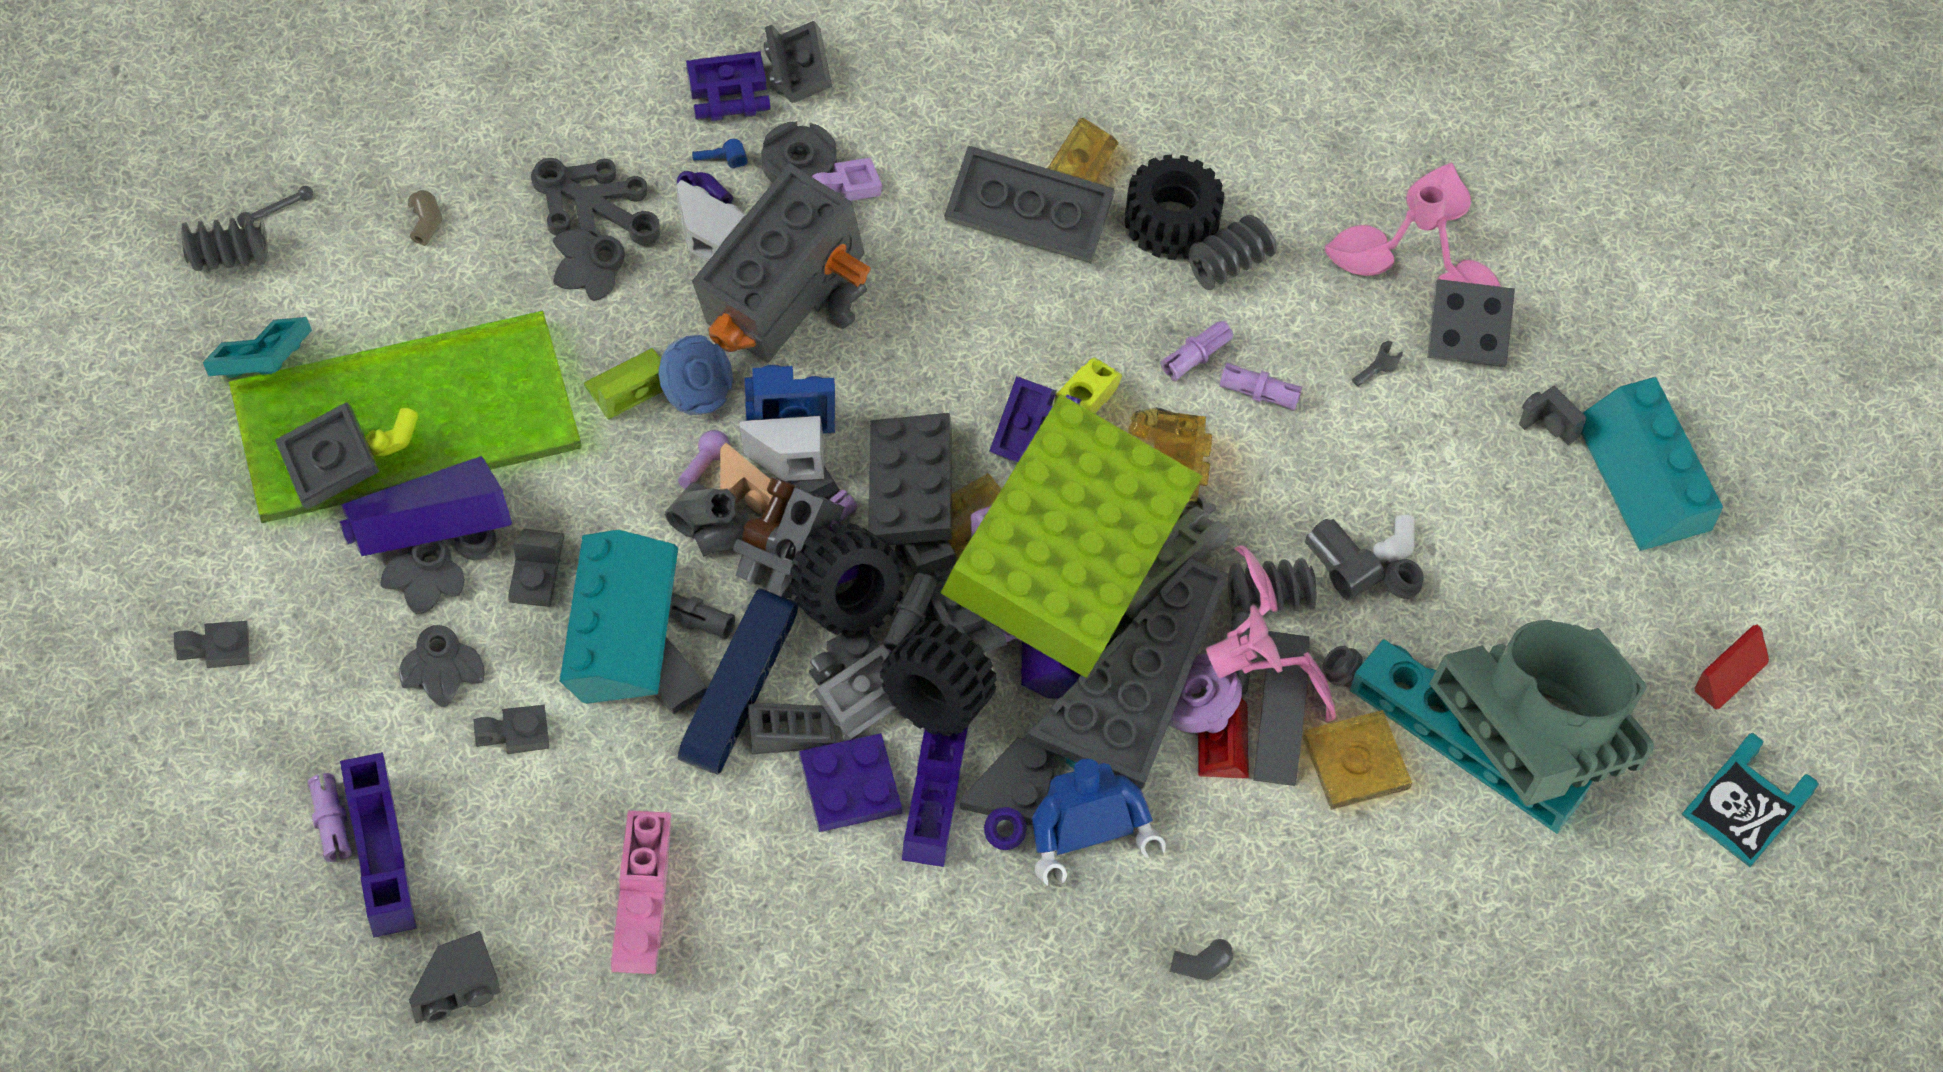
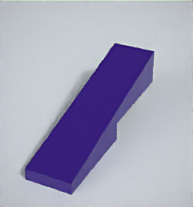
M968 727L959 734L953 733L951 736H943L939 732L935 735L928 733L926 729L924 730L903 841L902 861L944 867Z

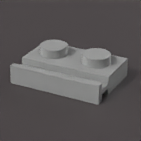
M884 644L813 691L834 724L838 725L845 735L843 737L846 741L852 739L896 709L888 700L889 695L884 692L881 685L884 682L880 678V670L883 668L882 663L890 654Z

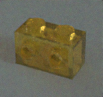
M1158 411L1154 448L1203 476L1189 501L1197 502L1199 487L1208 485L1210 462H1203V457H1210L1212 434L1205 433L1206 416Z

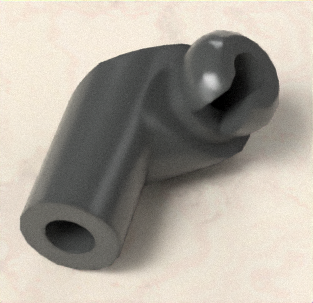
M847 282L830 295L828 300V316L830 320L833 319L835 321V325L838 328L843 329L855 321V314L850 308L853 301L867 292L866 285L860 284L856 287L852 283Z
M1216 939L1197 956L1174 951L1169 972L1201 980H1211L1229 967L1233 960L1231 944L1224 939Z

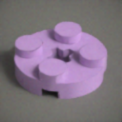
M1208 654L1196 655L1169 725L1189 733L1204 731L1217 733L1223 730L1228 723V718L1234 714L1241 701L1242 685L1236 672L1220 679L1209 660ZM1202 688H1206L1207 693L1203 697L1194 699L1191 696L1192 693H1199Z

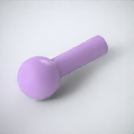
M710 430L701 436L698 443L699 453L678 478L680 486L686 489L690 483H696L713 460H720V448L725 443L730 445L728 437L723 432Z

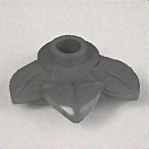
M584 229L564 231L553 238L554 245L565 256L556 269L553 279L555 285L569 290L585 287L586 293L592 301L599 300L612 291L615 286V271L622 266L625 257V251L620 241L608 235L595 237ZM606 250L611 253L612 258L609 261H602L597 254L600 251Z
M439 540L415 545L410 553L394 557L384 569L380 583L381 587L385 589H404V596L410 610L415 614H421L432 609L439 601L442 593L448 596H460L465 579L461 567L451 561V553L448 546ZM433 555L438 558L433 562H424L427 556Z
M433 625L423 630L417 639V648L404 657L399 668L402 688H413L422 684L429 698L441 707L448 706L460 686V680L468 683H482L485 675L484 665L477 651L470 646L459 643L456 634L450 628L442 625ZM442 639L446 646L442 651L435 652L429 647L431 641Z

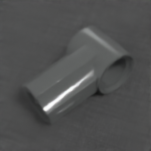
M692 482L665 511V517L673 528L685 536L691 537L701 526L730 522L736 515V498L728 488L719 490L716 488L707 489L698 483Z
M1334 519L1321 521L1306 535L1305 543L1329 570V576L1334 588L1344 599L1351 600L1384 579L1383 567L1378 558L1368 549L1360 550Z

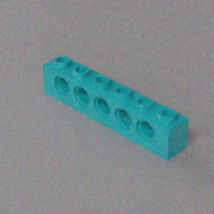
M1383 638L1355 672L1350 692L1558 834L1585 799L1593 781L1589 779L1585 786L1578 788L1571 784L1563 796L1526 806L1474 739L1464 731L1463 725L1429 684L1436 670L1426 668L1413 659L1406 649L1399 645H1393ZM1395 683H1405L1411 689H1402L1398 687ZM1429 706H1438L1445 712H1435Z

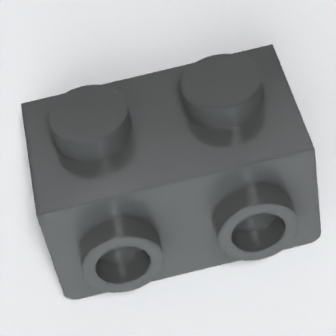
M811 21L783 34H780L772 24L765 27L767 42H764V50L772 63L773 71L769 72V77L776 92H782L791 103H795L832 87L821 28L815 21Z

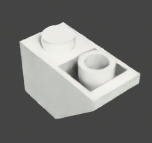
M680 180L677 184L678 209L688 251L709 261L742 221L745 214L733 204H725L710 196L703 188L692 186Z
M820 416L740 421L743 449L747 457L783 481L824 479V438Z

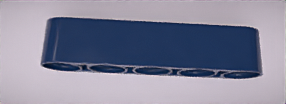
M761 588L757 589L685 732L678 751L679 761L716 775L721 773L748 718V704H755L795 622L799 606L794 600Z

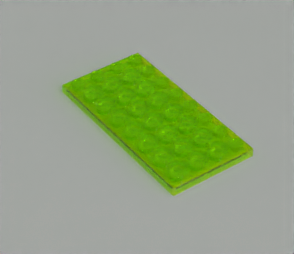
M543 311L286 368L268 375L260 374L229 381L261 523L342 505L479 456L484 458L488 467L492 470L581 449L580 436ZM346 402L353 408L365 438L372 430L377 431L381 429L383 432L393 429L401 408H409L419 414L410 443L406 448L386 457L373 455L380 472L308 510L301 504L275 439Z

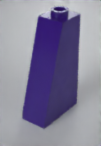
M482 456L344 503L342 508L346 519L339 521L347 545L355 543L361 556L512 525L503 490Z

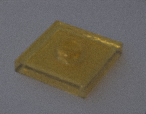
M1383 710L1304 730L1302 737L1331 810L1411 788V778Z

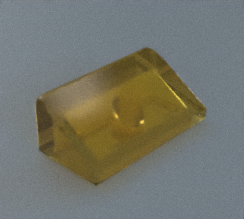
M1084 117L1079 118L1047 169L1095 182L1119 142Z

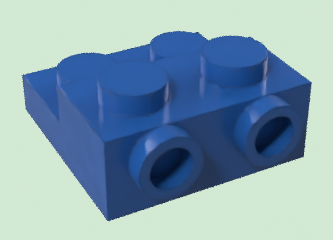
M779 365L752 368V377H744L746 421L820 416L823 434L835 433L834 377L810 376L805 379H794L793 366Z

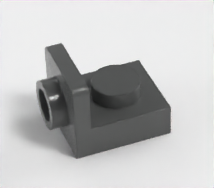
M1554 385L1542 394L1540 392L1532 394L1524 402L1519 425L1525 430L1542 418L1547 430L1553 436L1560 437L1569 445L1580 437L1587 417Z

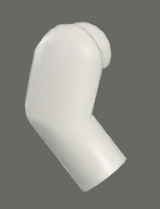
M1410 515L1397 516L1395 518L1394 535L1386 538L1384 542L1375 544L1373 554L1381 564L1405 559L1412 554L1415 545L1414 517Z

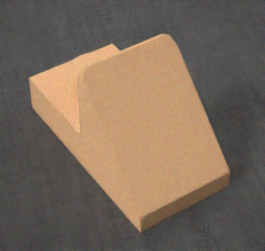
M725 443L720 448V489L728 488L736 498L735 505L744 497L746 503L753 511L758 514L765 512L773 496L767 492L770 478L729 444Z

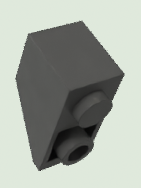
M478 931L437 946L409 999L416 1023L422 1021L427 1023L441 1021L447 1018L452 1010L466 1005L472 1008L485 1005L493 999L494 995L501 993L497 975L481 932Z

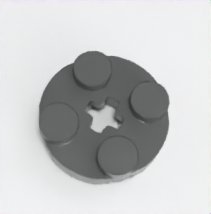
M797 121L783 123L772 129L764 139L761 151L763 172L772 183L789 163L811 177L821 172L833 173L834 163H837L835 140L827 130L813 123H810V127L797 126ZM796 152L798 155L806 153L807 156L805 160L796 161L792 159V153Z

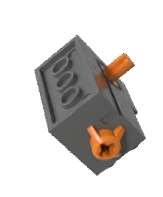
M789 163L692 280L706 323L710 325L708 328L709 336L715 344H718L727 352L747 349L769 363L812 309L819 311L844 279L856 287L866 282L871 268L859 261L865 253L852 201Z

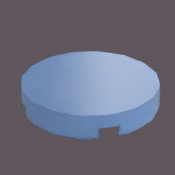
M702 335L685 336L669 344L661 356L659 366L660 385L667 400L677 410L689 415L711 413L723 406L727 400L725 397L728 390L732 388L733 383L732 367L725 351L718 344H713L707 340V337Z

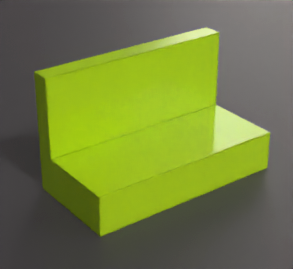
M652 347L584 382L585 388L608 420L663 392L659 378L661 356L659 357Z

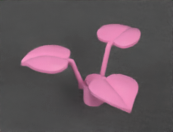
M1453 163L1446 164L1429 172L1410 187L1406 196V203L1410 210L1407 211L1405 220L1391 241L1387 242L1386 235L1379 229L1368 225H1359L1345 229L1329 244L1325 245L1326 254L1342 269L1357 275L1372 276L1381 274L1393 266L1394 256L1390 250L1397 247L1411 222H1415L1422 230H1433L1438 227L1444 266L1448 271L1438 279L1501 287L1494 273L1480 262L1463 260L1456 267L1451 262L1446 222L1447 220H1454L1465 215L1471 205L1470 193L1459 178Z
M1241 545L1235 547L1234 549L1246 558L1252 579L1260 592V608L1257 609L1255 605L1250 606V617L1235 630L1227 633V639L1206 648L1209 660L1217 676L1221 679L1241 669L1244 674L1266 668H1274L1277 673L1283 671V666L1298 665L1309 675L1314 687L1326 704L1325 722L1333 721L1336 718V713L1328 682L1309 652L1304 653V656L1280 659L1277 647L1273 639L1268 635V628L1262 617L1270 609L1273 612L1278 610L1271 581L1257 558L1247 547ZM1248 628H1250L1249 637L1248 635L1240 637V635H1242ZM1256 652L1267 659L1266 661H1250L1257 658Z

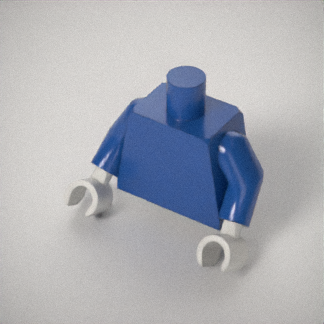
M1088 758L1079 760L1075 764L1073 772L1055 776L1050 782L1048 795L1045 796L1032 817L1036 851L1041 853L1042 856L1035 865L1036 876L1048 886L1047 874L1052 868H1055L1054 872L1057 880L1060 883H1064L1067 872L1064 866L1055 859L1054 851L1057 855L1131 835L1134 834L1133 828L1136 827L1139 830L1136 844L1144 857L1149 858L1145 846L1148 841L1153 839L1157 840L1162 852H1165V841L1156 829L1151 828L1149 823L1153 819L1142 790L1124 775H1114L1110 764H1098L1093 759Z

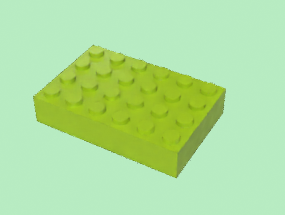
M1060 394L954 565L941 594L1087 678L1203 476Z

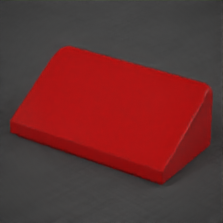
M1758 624L1750 627L1702 672L1694 689L1714 709H1720L1768 664L1769 656L1762 628Z
M1242 698L1234 714L1228 718V723L1223 730L1217 733H1210L1208 731L1198 733V775L1200 777L1249 778L1248 704Z

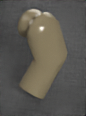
M420 190L413 193L408 199L409 208L414 207L413 212L418 214L420 219L411 232L410 238L415 243L426 246L441 223L442 214L435 196L428 191Z

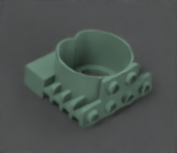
M1552 620L1533 621L1517 629L1507 646L1498 644L1493 646L1491 651L1488 652L1481 645L1444 655L1429 683L1526 806L1563 796L1571 784L1578 788L1585 786L1589 779L1599 782L1605 780L1608 774L1613 777L1622 775L1627 768L1630 771L1640 770L1654 749L1652 739L1631 715L1647 688L1646 683L1599 628L1589 631L1578 625ZM1540 692L1545 693L1561 701L1566 706H1568L1574 713L1562 710L1552 705L1541 695Z

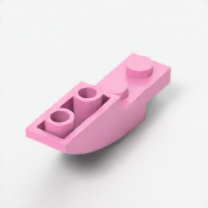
M628 810L619 878L620 893L611 958L612 972L656 974L658 951L661 947L671 829V813Z

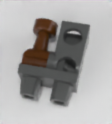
M771 476L767 492L773 496L761 518H754L744 525L743 528L745 529L742 540L737 539L733 547V551L742 554L735 576L761 585L767 568H773L766 590L791 599L793 593L791 592L790 583L796 580L790 576L791 567L798 564V561L794 559L797 551L803 552L807 547L804 542L809 537L812 539L818 537L817 531L823 527L829 529L832 520L839 522L845 507Z

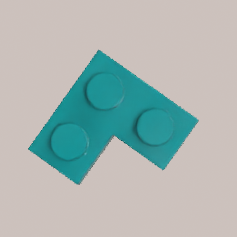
M307 317L272 320L255 340L221 342L203 361V365L208 376L226 375L228 378H233L244 373L259 372L261 375L272 374L281 369L282 363L292 352L300 348V343L312 331Z

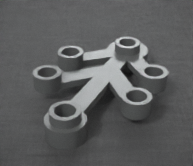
M544 158L532 170L531 181L533 187L538 192L546 194L549 209L547 226L549 232L557 236L571 228L570 216L567 212L563 211L561 193L575 201L580 229L588 231L595 237L601 236V233L596 229L593 211L629 231L631 240L639 245L654 243L660 236V224L658 217L652 212L640 211L632 215L606 200L626 197L630 201L637 202L647 196V183L642 177L632 176L626 181L611 183L616 178V166L610 159L603 158L591 164L566 167L556 158ZM604 168L611 170L609 173L601 174L598 172L599 170ZM551 176L556 177L554 179H546L547 177ZM594 178L601 184L583 187L577 184L576 181ZM633 186L642 188L637 192L629 190ZM556 220L565 221V223L560 226L552 224ZM641 230H649L650 232H648V233H640L639 231H641Z

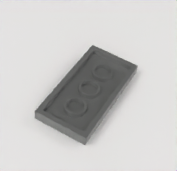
M968 145L944 217L946 221L1092 263L1115 194V188Z
M950 413L870 420L868 531L887 545L952 539V422Z

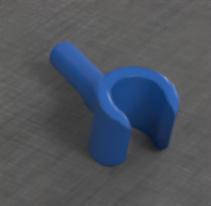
M735 138L727 140L722 148L692 152L693 161L726 158L727 164L731 168L745 166L748 163L742 142Z

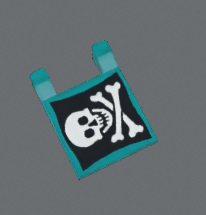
M1749 733L1733 755L1682 813V816L1749 867L1755 863L1800 808L1810 799L1819 785L1816 779L1805 774L1789 795H1786L1749 767L1748 764L1759 753L1764 743L1754 733Z

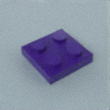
M882 733L799 751V758L819 832L902 814V805Z

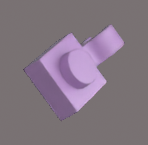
M871 157L834 163L833 173L821 172L812 175L814 179L835 192L844 193L845 198L850 201L881 196L882 184Z

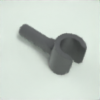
M1383 342L1375 361L1352 379L1353 383L1359 387L1380 371L1391 372L1395 370L1403 352L1396 356H1390L1388 352L1393 342Z

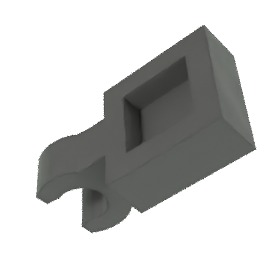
M247 620L204 624L205 635L193 631L174 632V649L176 650L177 660L205 658L207 668L250 664L249 627Z
M856 631L854 637H845L840 634L827 641L826 650L828 652H822L810 660L814 668L809 670V674L820 685L880 646L870 633L862 636Z
M545 704L502 709L503 720H497L492 717L473 719L476 747L506 743L507 754L549 749Z

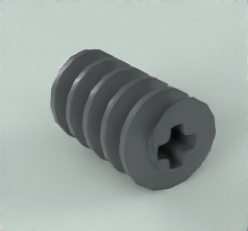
M1246 215L1239 222L1231 223L1227 229L1222 228L1215 235H1209L1202 242L1193 244L1189 250V262L1195 278L1206 290H1213L1215 288V281L1223 284L1227 281V274L1231 277L1238 276L1240 274V267L1243 270H1249L1252 267V260L1259 264L1264 261L1265 254L1272 257L1276 254L1277 246L1268 227L1259 218L1253 215Z
M250 216L246 217L244 227L240 229L235 219L230 218L227 230H223L217 219L213 222L212 231H207L203 221H198L196 233L191 232L187 222L182 223L181 234L184 257L187 264L190 262L195 271L202 270L204 261H206L210 269H217L220 259H222L226 268H233L236 256L242 266H249L252 255L258 265H265L268 243L263 217H261L259 227L254 226Z
M1298 558L1293 567L1288 560L1283 559L1279 562L1277 569L1272 561H1265L1262 567L1267 573L1274 589L1278 612L1283 611L1285 600H1290L1293 610L1298 611L1301 599L1304 598L1310 610L1315 609L1317 598L1316 578L1312 566L1310 565L1309 567L1305 559ZM1233 563L1228 574V593L1231 610L1234 613L1236 604L1241 603L1244 612L1250 614V606H1252L1253 602H1257L1260 608V592L1252 579L1248 565L1244 573L1239 563Z

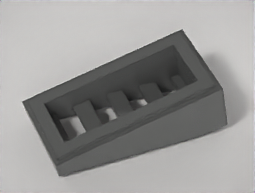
M748 704L752 755L806 750L836 743L834 722L822 705ZM821 718L823 735L814 734L813 719ZM796 720H804L806 734H797ZM788 721L789 733L780 732V722ZM763 723H771L772 733H764Z

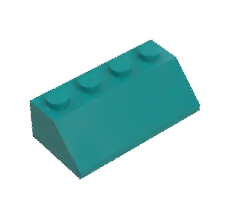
M1656 377L1620 386L1583 412L1587 418L1581 435L1639 551L1713 530L1723 505Z
M619 529L582 535L559 680L582 703L589 704L658 694L678 555V547L675 544Z

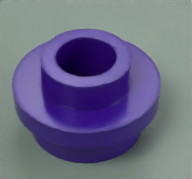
M1010 807L995 809L988 815L984 824L986 839L992 846L1000 850H1010L1022 843L1027 832L1026 821L1022 814ZM1007 820L1013 824L1014 830L1009 837H1002L998 834L997 825L999 822Z

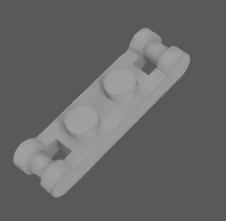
M1194 507L1176 522L1124 614L1134 619L1159 594V591L1190 558L1198 561L1212 548L1222 546L1228 539L1230 528L1220 521L1213 522L1208 519V513L1199 507Z

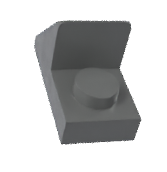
M523 529L513 544L516 560L508 594L509 603L551 606L564 533Z

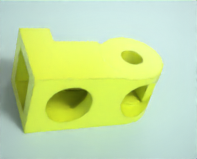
M1093 357L1056 393L1054 404L1060 394L1065 397L1067 394L1081 399L1080 405L1096 414L1101 406L1117 390L1122 374L1096 357Z

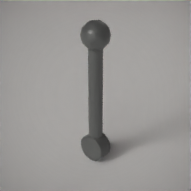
M305 185L299 188L298 193L252 214L243 212L237 217L238 224L243 228L246 217L250 216L254 223L255 220L301 199L304 201L310 200L313 196V190Z

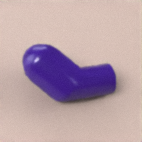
M683 171L677 177V184L680 180H683L692 186L703 188L710 196L725 204H731L733 201L732 194L711 174Z

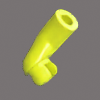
M401 408L393 429L383 432L381 429L370 431L366 436V441L372 454L386 457L406 448L410 443L419 414L412 409Z

